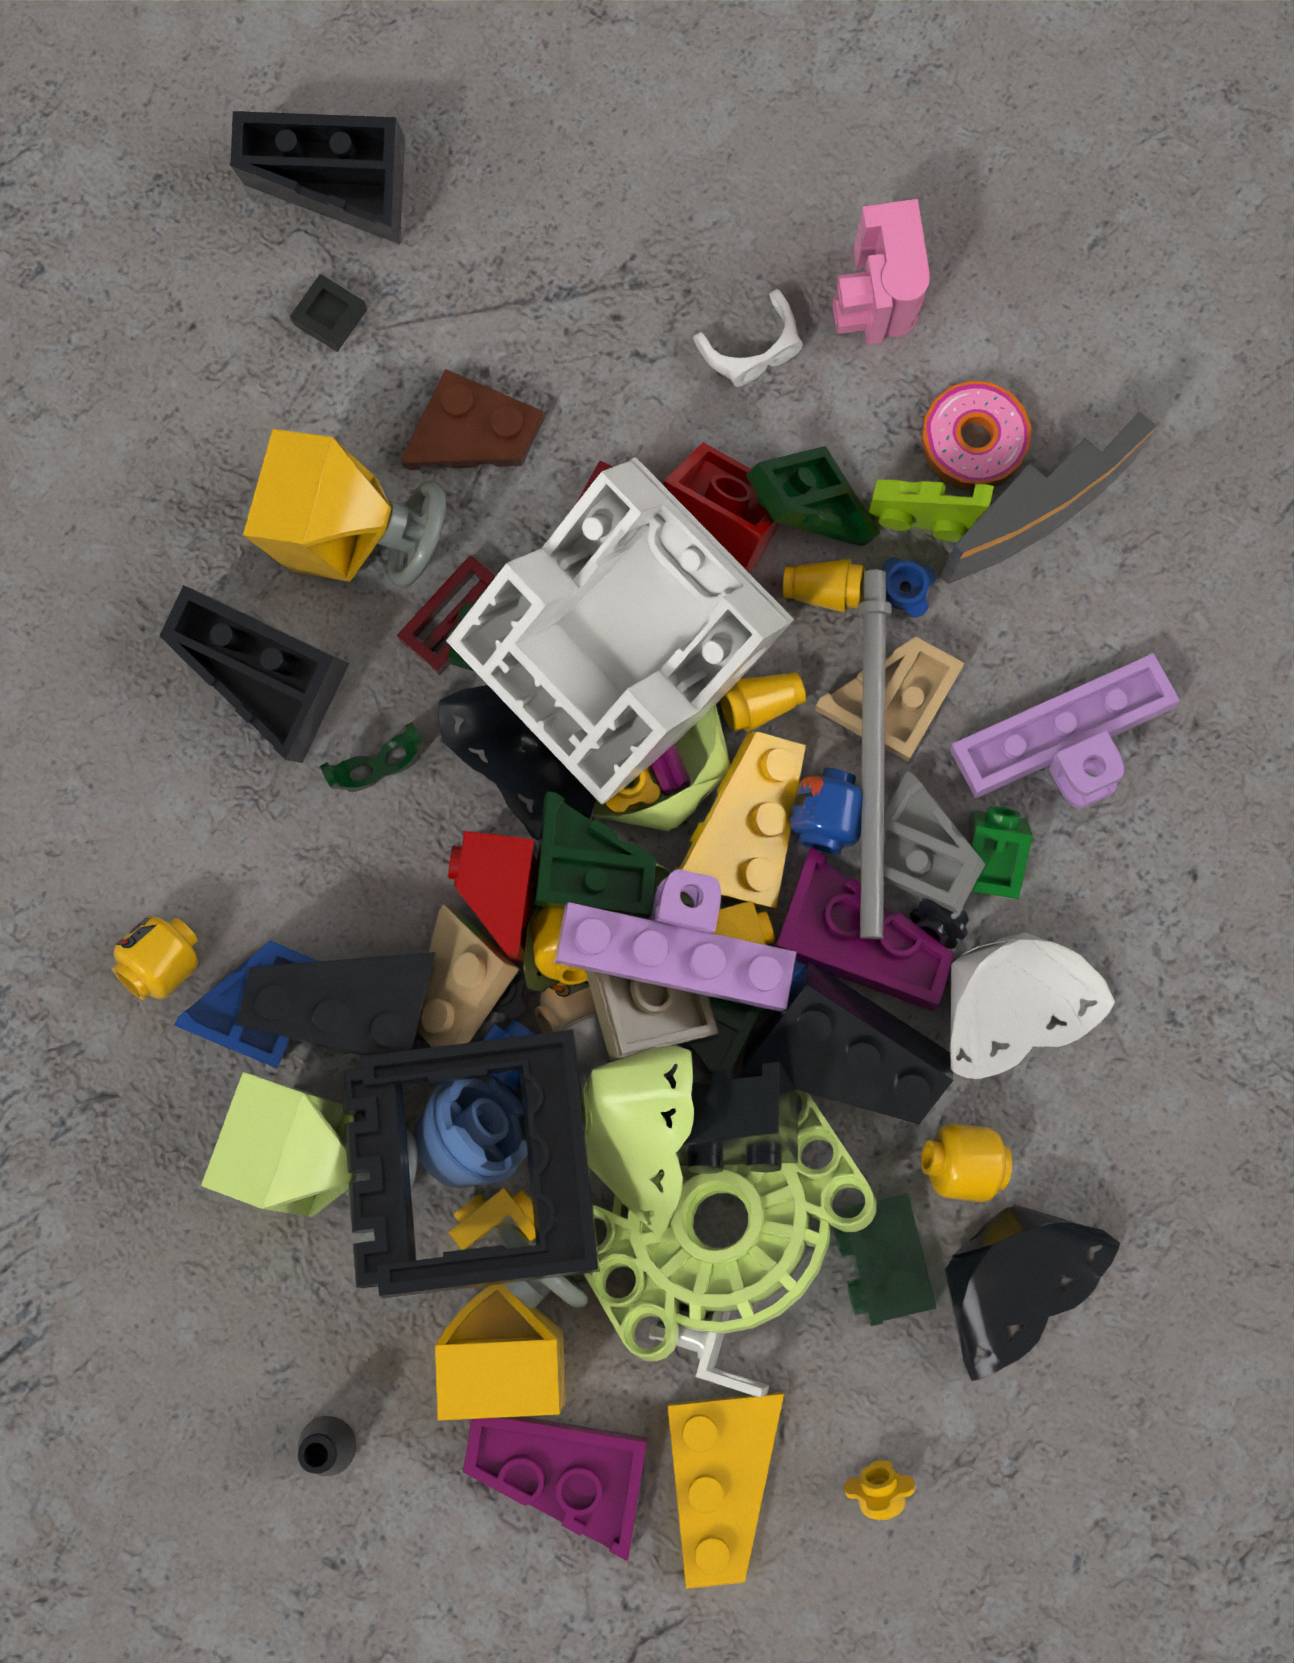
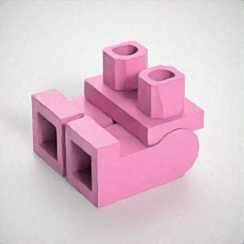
M918 199L863 206L853 253L856 269L865 268V270L860 273L838 275V296L833 297L832 308L837 334L865 330L868 345L883 343L885 335L889 337L906 335L914 328L925 298V292L929 286L930 272Z

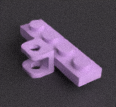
M1152 653L952 743L950 751L975 799L1050 765L1049 771L1064 798L1073 807L1082 809L1114 794L1117 782L1124 775L1123 760L1111 737L1175 709L1180 699L1155 654ZM1086 772H1091L1096 777L1090 776Z
M676 869L657 886L653 896L652 915L649 917V920L568 902L564 909L554 963L783 1011L787 1009L796 952L712 934L716 930L721 902V888L718 880L712 876ZM680 894H685L690 898L692 908L683 904Z

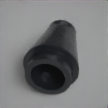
M322 1416L309 1422L302 1430L298 1441V1460L301 1467L309 1473L320 1476H333L341 1473L350 1465L356 1452V1439L352 1429L346 1422L333 1416ZM312 1443H321L326 1447L328 1451L326 1462L319 1459L318 1452L313 1451Z

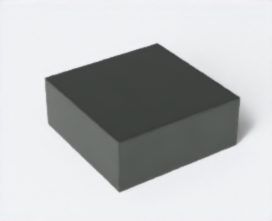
M319 274L290 315L294 326L338 352L367 311L364 300Z

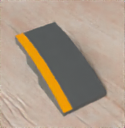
M1138 412L1102 452L1086 438H1083L1048 478L1029 464L955 544L940 578L947 584H951L1001 563L1048 536L1092 503L1133 463L1156 425Z

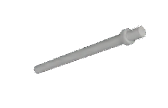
M873 569L864 572L863 602L858 604V617L863 619V798L861 809L860 938L883 939L885 651L886 619L891 617V603L886 602V572Z

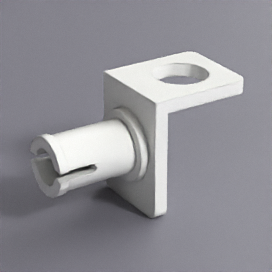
M680 1310L681 1315L689 1317V1312ZM714 1311L708 1318H705V1321H728L731 1311ZM653 1316L654 1319H658V1320H661V1321H662L661 1318L656 1317V1316ZM656 1323V1325L651 1324L649 1339L662 1341L665 1336V1325ZM679 1325V1336L676 1346L698 1353L697 1358L700 1362L695 1377L753 1396L763 1397L767 1395L769 1385L715 1368L724 1333L695 1331Z

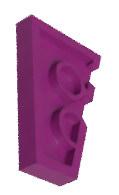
M810 846L775 947L795 951V961L806 965L810 960L830 974L934 1012L940 1003L954 953L901 913L893 914L885 907L883 911V939L860 938L861 883L853 877L849 880L825 863L826 857Z
M524 1416L471 1419L463 1473L524 1506L531 1505L562 1522L561 1526L580 1536L584 1534L610 1548L609 1552L628 1561L647 1437Z

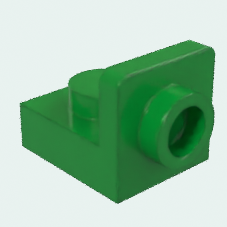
M990 806L987 808V812L972 811L970 820L972 833L969 844L985 863L971 890L972 892L1019 899L1033 835L1028 820L1020 818L1021 814L1018 811L999 806Z

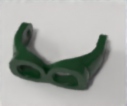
M413 722L405 725L406 731L387 741L381 747L376 758L356 756L337 765H330L328 762L320 765L328 785L332 789L357 792L375 785L385 776L398 774L414 765L419 759V753L424 744ZM399 748L405 749L406 757L402 761L394 765L386 763L389 753ZM365 765L372 768L373 773L369 777L360 781L352 780L351 772L354 769Z

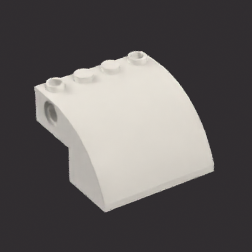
M635 457L628 462L602 471L541 549L506 563L446 641L601 804H604L646 770L692 728L756 663L794 619Z

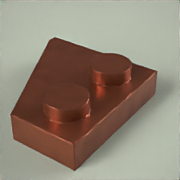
M445 369L401 458V463L404 468L409 470H421L420 465L452 464L454 469L475 468L484 463L493 464L496 467L522 466L545 419L544 411Z

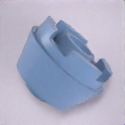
M476 1078L441 1082L433 1091L414 1129L418 1157L422 1165L437 1181L448 1187L458 1189L496 1183L508 1179L516 1171L519 1163L527 1156V1144L523 1140V1131L518 1120L524 1114L523 1107L508 1087L495 1078H492L487 1083Z

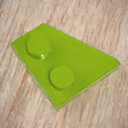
M877 479L868 515L870 518L879 519L878 523L888 529L907 531L911 527L933 531L932 535L940 540L958 542L990 507L994 486L975 484L973 497H958L945 494L946 485L943 482H906L902 480Z

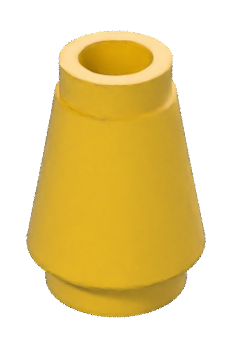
M851 558L786 566L783 578L784 599H794L798 602L847 614L849 608L858 609V604L863 602L865 566L863 564H852Z
M792 672L789 674L741 678L719 702L728 727L732 731L743 729L748 733L792 710L796 706L804 704L806 702V693L800 676L797 672Z

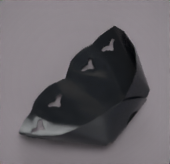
M488 685L462 689L440 700L438 716L443 743L473 770L496 783L507 806L524 824L532 838L540 841L543 803L547 792L559 794L565 798L563 803L591 820L596 798ZM452 711L458 717L464 719L458 734L455 733L456 721L451 715ZM469 748L484 750V755L488 762H484L479 754L471 752ZM518 794L533 800L532 813L529 812L527 804L518 797Z
M1015 1204L1012 1207L1004 1208L986 1222L973 1238L952 1255V1259L945 1268L963 1362L971 1381L989 1377L1030 1352L1039 1342L1049 1316L1072 1310L1091 1295L1100 1278L1111 1266L1119 1250L1120 1243L1102 1229ZM1102 1245L1101 1250L1094 1252L1093 1261L1090 1264L1087 1263L1085 1247ZM1061 1275L1068 1278H1077V1282L1067 1284L1066 1289L1059 1294L1057 1292L1061 1282ZM1024 1323L1025 1328L1015 1332L1013 1341L1009 1342L1007 1325ZM977 1347L991 1352L989 1357H981L977 1364L974 1363Z

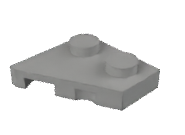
M906 771L884 812V882L920 898L930 899L939 906L959 914L985 863L913 773ZM860 856L859 860H858L857 863H856V865L858 866V868H859L860 870H861V856Z

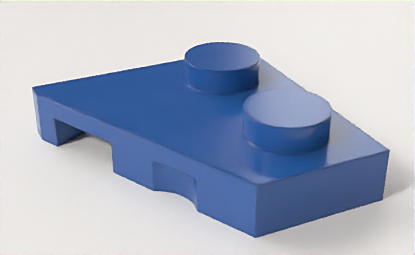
M269 941L178 1016L174 1026L278 1068L289 1043V1038L231 1025L245 970L254 966L317 962V960Z

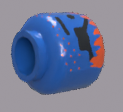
M826 767L823 770L822 776L813 775L801 780L789 817V824L792 830L799 835L797 841L799 844L807 848L812 846L820 852L839 855L843 847H850L858 843L861 836L863 793L861 788L854 785L856 781L855 775L840 769Z

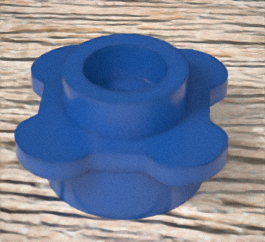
M896 557L886 560L882 566V570L886 572V602L891 603V608L906 611L910 617L918 618L923 616L929 607L926 595L928 588L935 582V572L928 565H919L912 561H902ZM902 583L909 584L910 590L908 592L901 591L900 585Z

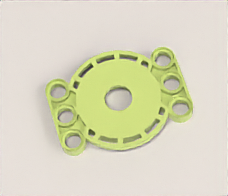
M796 1090L802 1100V1109L798 1115V1163H782L780 1171L767 1173L749 1171L746 1169V1164L723 1165V1171L714 1174L693 1173L688 1171V1166H680L683 1175L680 1201L670 1218L666 1231L661 1237L633 1214L630 1209L628 1219L624 1218L625 1207L627 1206L616 1195L614 1196L613 1212L593 1205L594 1219H601L605 1222L607 1236L604 1242L598 1246L600 1272L585 1273L584 1276L623 1344L635 1356L645 1361L656 1362L667 1358L677 1345L679 1325L695 1331L730 1333L755 1328L780 1316L803 1296L819 1273L829 1246L831 1226L844 1232H857L866 1228L873 1221L877 1209L874 1193L809 1093ZM814 1140H824L833 1147L831 1162L821 1169H810L801 1160L804 1147ZM664 1173L650 1179L656 1184L660 1192H663L660 1181L663 1179ZM845 1188L858 1189L865 1196L863 1210L853 1218H842L833 1211L835 1195ZM717 1193H729L738 1197L745 1204L748 1212V1225L743 1236L735 1244L725 1248H713L702 1243L697 1238L694 1229V1215L698 1206L707 1197ZM641 1211L647 1222L651 1224L649 1217L655 1214L654 1211ZM811 1218L820 1221L819 1233L810 1230ZM806 1247H815L809 1266L798 1282H796L791 1276L801 1263ZM619 1267L631 1268L636 1277L633 1291L623 1298L611 1297L606 1289V1280L609 1274ZM782 1286L789 1291L774 1305L758 1313L754 1312L753 1305L769 1298ZM680 1303L689 1306V1317L680 1314ZM739 1310L742 1316L740 1319L724 1322L705 1321L706 1311L729 1312ZM649 1316L661 1318L665 1325V1336L662 1342L651 1349L639 1347L635 1339V1329L638 1323Z

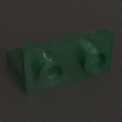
M908 1193L877 1199V1209L873 1221L862 1230L844 1232L833 1227L840 1257L851 1256L856 1279L846 1281L854 1315L865 1314L866 1322L871 1327L883 1324L885 1320L936 1309ZM865 1203L839 1208L841 1217L853 1218L863 1210Z

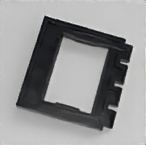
M573 1030L361 1056L362 1068L341 1071L343 1114H365L366 1116L365 1121L344 1124L347 1170L351 1174L370 1172V1180L349 1183L352 1233L374 1232L375 1241L353 1244L356 1288L378 1287L381 1298H391L600 1272L576 1042ZM519 1071L536 1245L505 1249L504 1245L443 1252V1257L416 1260L402 1085L425 1082L432 1084Z

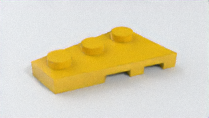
M757 731L748 733L717 789L718 796L705 821L699 823L690 839L692 845L680 867H675L674 870L680 869L715 877L720 884L722 899L739 903L753 900L755 907L777 909L791 831L789 817L799 786L806 745Z
M783 1391L767 1393L763 1397L743 1395L668 1403L686 1589L745 1583L784 1397Z

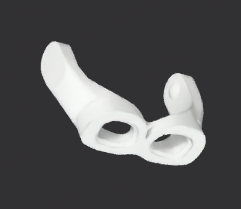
M779 289L770 292L769 296L773 306L783 319L784 329L777 342L767 352L746 358L728 357L715 351L702 332L693 336L698 350L709 366L730 378L735 387H740L753 381L766 370L768 365L778 366L797 355L803 347V342L798 336L792 310Z

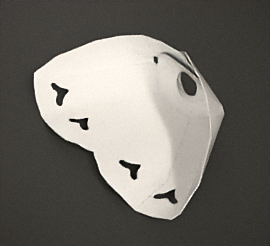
M1026 932L998 939L961 954L951 964V1070L965 1078L981 1079L1005 1072L1018 1065L1032 1047H1060L1082 1038L1101 1023L1115 1003L1106 980L1080 954ZM1080 999L1097 1001L1096 1005L1086 1008L1083 1016H1078ZM1052 1015L1067 1024L1066 1026L1057 1024L1051 1030L1046 1028L1051 1021ZM992 1041L1009 1044V1048L999 1049L994 1057L990 1056ZM960 1048L971 1059V1062L966 1061L964 1058L959 1061L956 1059Z

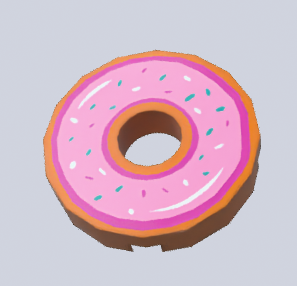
M970 380L950 386L933 400L924 417L921 433L924 447L923 453L927 464L940 479L960 489L974 490L975 484H986L994 487L1001 485L1018 471L1030 448L1031 424L1025 407L1010 391L992 382ZM967 425H980L988 431L990 443L980 448L971 447L963 441L961 430Z

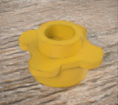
M651 765L633 780L634 785L632 787H624L606 802L607 808L612 813L623 814L626 811L639 809L644 804L653 805L657 802L660 796V788L651 780L649 774Z
M876 1460L864 1468L859 1477L849 1478L844 1484V1491L848 1498L858 1499L859 1508L866 1517L874 1520H887L903 1511L906 1505V1497L911 1496L915 1492V1481L911 1476H902L896 1472L890 1461Z

